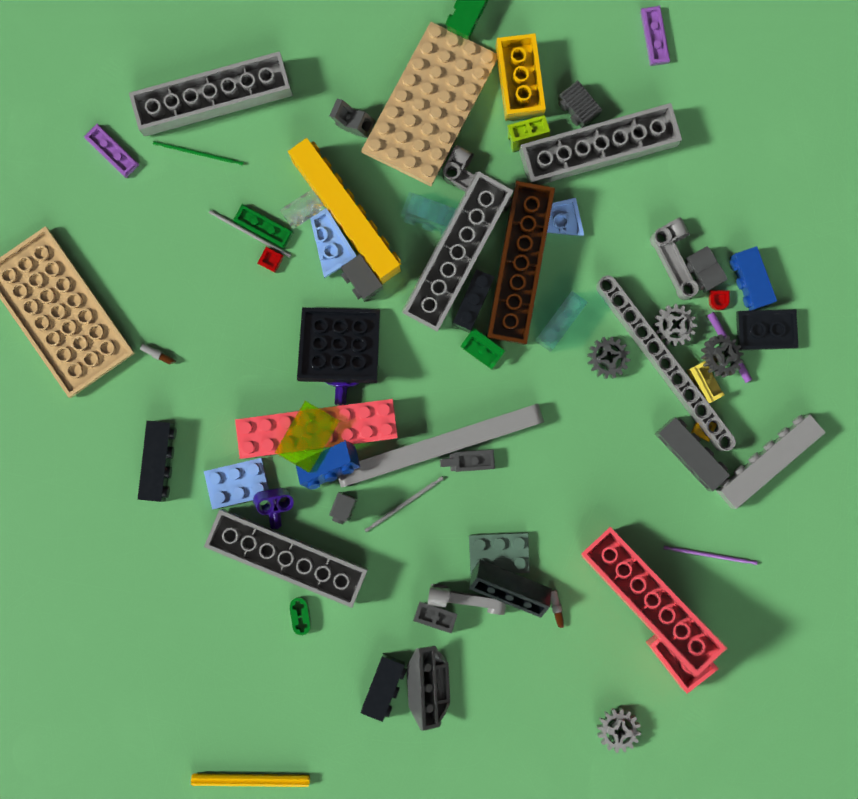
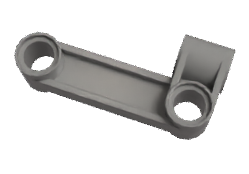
M456 145L444 166V181L466 192L474 174L465 169L470 164L474 154ZM454 170L457 175L449 177L447 171ZM511 196L502 212H506L509 209L512 201Z
M682 217L657 229L651 235L650 243L663 263L676 289L677 296L682 300H688L697 294L699 287L696 281L693 280L675 245V242L690 235ZM658 234L664 237V242H660L657 239ZM684 286H688L691 289V294H687L684 291Z
M431 584L428 605L446 607L447 602L484 607L488 608V613L505 615L506 604L484 595L450 591L449 586Z

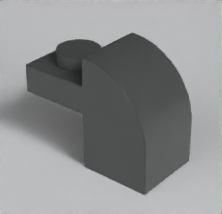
M342 99L336 100L329 115L336 121L335 125L339 128L365 138L369 137L375 120L365 111L353 109Z

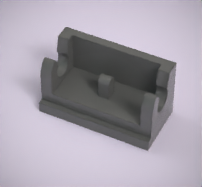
M419 602L413 621L452 634L458 614Z

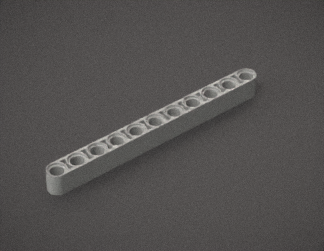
M612 276L602 277L596 285V290L694 421L700 425L699 427L709 437L712 445L719 451L732 450L735 447L736 440L618 282ZM602 282L610 283L611 289H603ZM614 297L622 299L621 306H617L614 303ZM626 312L633 314L634 320L632 322L626 319ZM638 328H643L645 330V337H640L638 335ZM650 343L657 346L656 353L650 351ZM662 359L668 360L669 367L667 369L662 367ZM675 374L680 376V384L674 383L673 376ZM686 390L692 392L693 397L691 400L686 399ZM699 405L704 408L703 416L697 413ZM711 421L717 424L714 432L709 429ZM723 437L728 440V445L725 448L721 445Z
M539 404L359 461L360 467L355 469L354 472L338 477L341 488L543 423L544 419Z

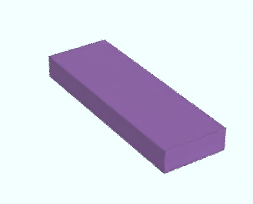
M661 7L642 8L640 13L650 66L668 64L670 57Z
M98 124L84 136L125 178L139 166Z

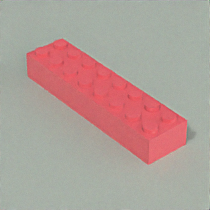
M393 399L235 419L240 459L330 448L345 440L354 445L398 439Z
M611 527L581 553L582 558L694 677H697L727 649Z

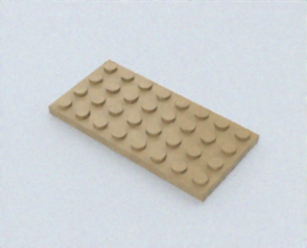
M430 22L366 140L362 153L432 187L497 62V53Z
M43 227L0 257V299L68 398H72L135 354L48 227Z

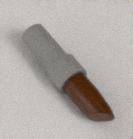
M145 343L141 345V351L157 360H161L169 365L176 362L159 349H154Z
M552 590V611L558 627L563 628L562 607L559 603L557 590Z

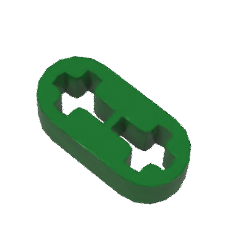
M296 597L290 603L292 627L297 635H305L311 629L308 602L303 597ZM297 601H299L300 604H304V607L301 608L300 615L298 613V609L294 608V605L297 604ZM301 617L303 624H307L304 631H301V628H297V625L300 623L299 618Z

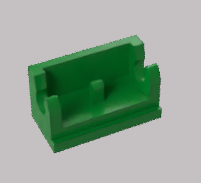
M475 328L472 329L460 346L491 370L505 352L504 349Z

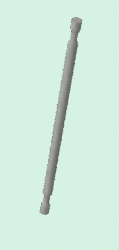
M209 211V214L216 216L218 219L237 228L238 230L246 233L247 235L255 238L256 240L264 243L265 245L273 248L274 250L285 254L287 257H291V254L283 251L279 247L271 244L270 242L262 239L261 237L253 234L252 232L244 229L243 227L235 224L234 222L224 218L223 216L216 214L214 211Z
M441 476L438 480L432 482L374 522L370 527L365 528L366 533L442 481L443 477Z

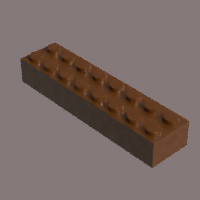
M520 181L515 182L487 338L522 345L527 344L555 191L553 187Z

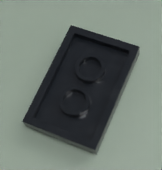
M797 309L736 312L738 345H741V348L738 349L739 351L798 348Z

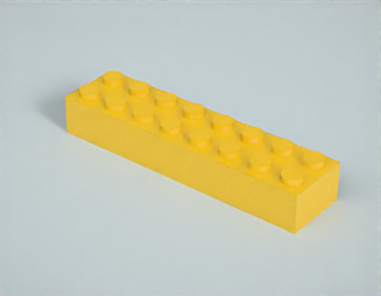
M305 138L288 151L291 161L383 285L401 272L400 258L395 251L390 252L389 243L383 235L379 237L378 228L372 220L368 221L366 219L367 216L363 207L360 204H355L356 201L352 192L348 188L344 189L343 181L338 173H332V166L327 158H321L322 155L314 141L310 142L308 138Z

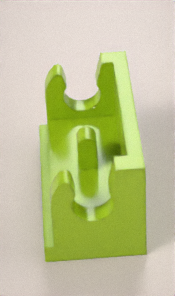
M545 115L507 125L508 139L511 140L512 152L519 151L521 144L550 137V129Z

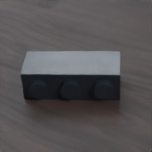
M476 269L452 326L468 333L471 332L492 285L494 276Z
M383 653L362 706L361 714L383 722L385 717H389L393 707L390 705L391 699H396L400 689L397 686L399 679H404L407 668H404V661Z

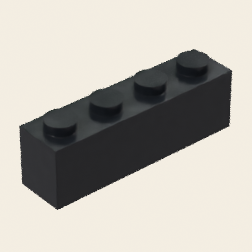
M146 422L137 500L165 502L166 498L169 497L170 487L167 485L168 478H171L172 475L170 459L174 457L172 442L176 438L177 433L173 423Z
M481 559L472 570L469 589L540 618L550 608L552 588Z

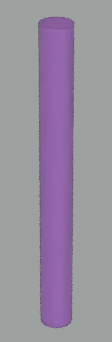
M712 312L707 315L717 334H722L723 337L727 336L716 314ZM743 363L739 364L740 370L738 371L745 383L751 381L752 378Z

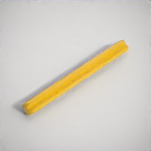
M194 773L191 776V785L309 787L310 775Z

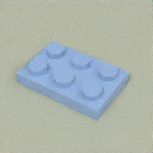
M262 458L204 471L212 510L251 501L257 492L269 490Z

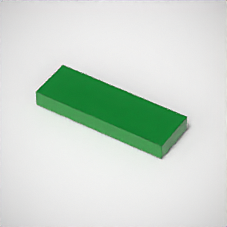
M244 204L241 205L233 219V222L285 249L294 233L292 230Z

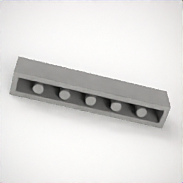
M810 414L797 416L792 421L794 424L791 427L782 429L778 433L779 437L777 439L768 441L763 446L764 450L759 454L756 452L748 459L750 462L745 466L741 465L733 471L734 475L719 485L720 487L716 491L731 509H737L826 433Z

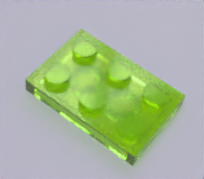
M305 401L275 453L310 473L340 421Z

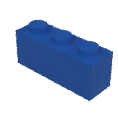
M756 246L732 255L730 257V267L737 275L736 283L738 288L742 289L744 294L743 302L746 308H749V311H753L777 302L758 247Z
M346 440L295 463L299 483L308 489H317L321 484L335 481L337 477L343 474H350L360 467L355 445Z

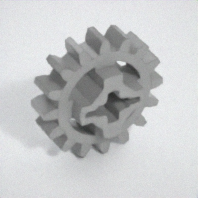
M674 304L672 309L670 305H667L665 310L661 309L659 311L661 316L657 315L654 318L658 321L653 324V327L658 328L655 333L661 335L659 337L661 340L665 339V345L672 342L673 347L677 346V343L682 346L685 344L684 340L687 342L691 340L689 335H695L696 333L692 330V328L697 327V324L692 323L696 317H690L691 310L684 311V305L679 309L677 304ZM670 313H678L680 316H673ZM680 320V322L677 323V324H678V325L676 326L677 328L672 329V330L670 331V329H671L672 326H673V323ZM676 334L680 338H672L670 335Z
M621 707L618 712L611 708V714L605 711V719L599 718L602 725H597V729L601 730L597 735L599 738H603L600 741L602 745L607 744L609 751L614 747L616 753L619 752V748L624 753L628 746L633 749L632 742L638 743L636 735H641V732L636 730L641 727L638 722H635L637 720L636 716L630 717L631 712L627 710L624 713ZM625 719L630 722L631 727L625 725ZM620 726L623 730H620L617 734L615 730H618ZM606 733L613 735V741L608 739Z

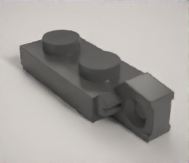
M494 449L454 452L449 454V459H440V467L450 466L451 471L455 472L495 469Z

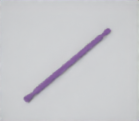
M664 546L663 548L664 550L757 565V561H749L747 559Z

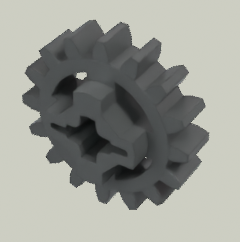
M720 334L709 338V341L704 343L706 347L701 349V351L705 355L701 359L706 360L703 366H709V373L715 371L716 377L721 375L724 378L740 370L739 364L743 363L740 356L744 354L738 350L741 348V345H735L736 339L730 341L729 335L723 337Z
M612 336L609 337L608 341L605 337H602V343L596 340L594 342L596 347L591 346L589 348L592 353L587 354V357L591 358L587 364H593L594 367L591 371L597 370L598 377L604 374V379H607L609 375L614 379L616 378V373L618 375L623 374L621 369L626 370L628 368L625 363L630 362V359L626 358L630 351H624L627 345L621 346L620 339L614 342ZM611 346L617 348L618 351L616 352L615 350L611 349ZM601 347L602 353L600 356L596 357V353L598 349ZM607 353H608V356H616V357H614L612 360H610V362H609V360H605V359H604V360H601V359H603L605 356H607ZM618 359H621L620 365L616 368L615 363ZM598 364L605 366L606 370L602 369Z

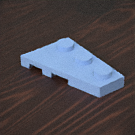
M576 198L552 203L547 233L584 236Z
M327 208L310 218L324 278L338 271L343 265L356 257V254Z

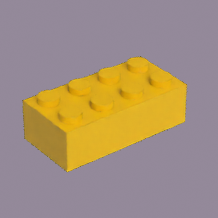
M536 33L497 38L495 47L505 121L535 118L544 115L546 107Z

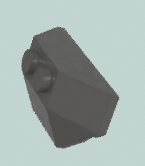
M436 646L416 648L407 665L408 706L420 730L424 731L439 728L442 723L441 720L450 705L449 666L447 660L438 651Z

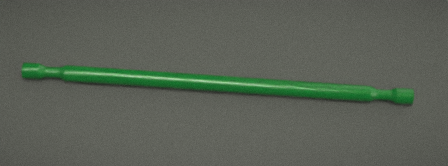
M153 141V145H160L229 163H237L242 166L244 164L242 161H235L234 159Z

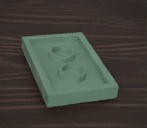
M528 533L469 535L470 575L480 559L512 573H530Z

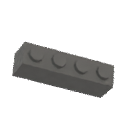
M671 418L655 435L707 491L713 492L730 476L727 472L728 468L721 461L717 462L713 458L714 453L708 447L704 448L699 443L701 441L695 433H690L686 429L687 425L682 419Z

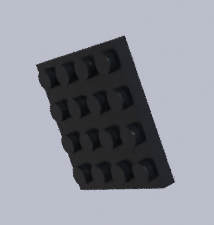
M302 307L297 381L377 383L380 309Z

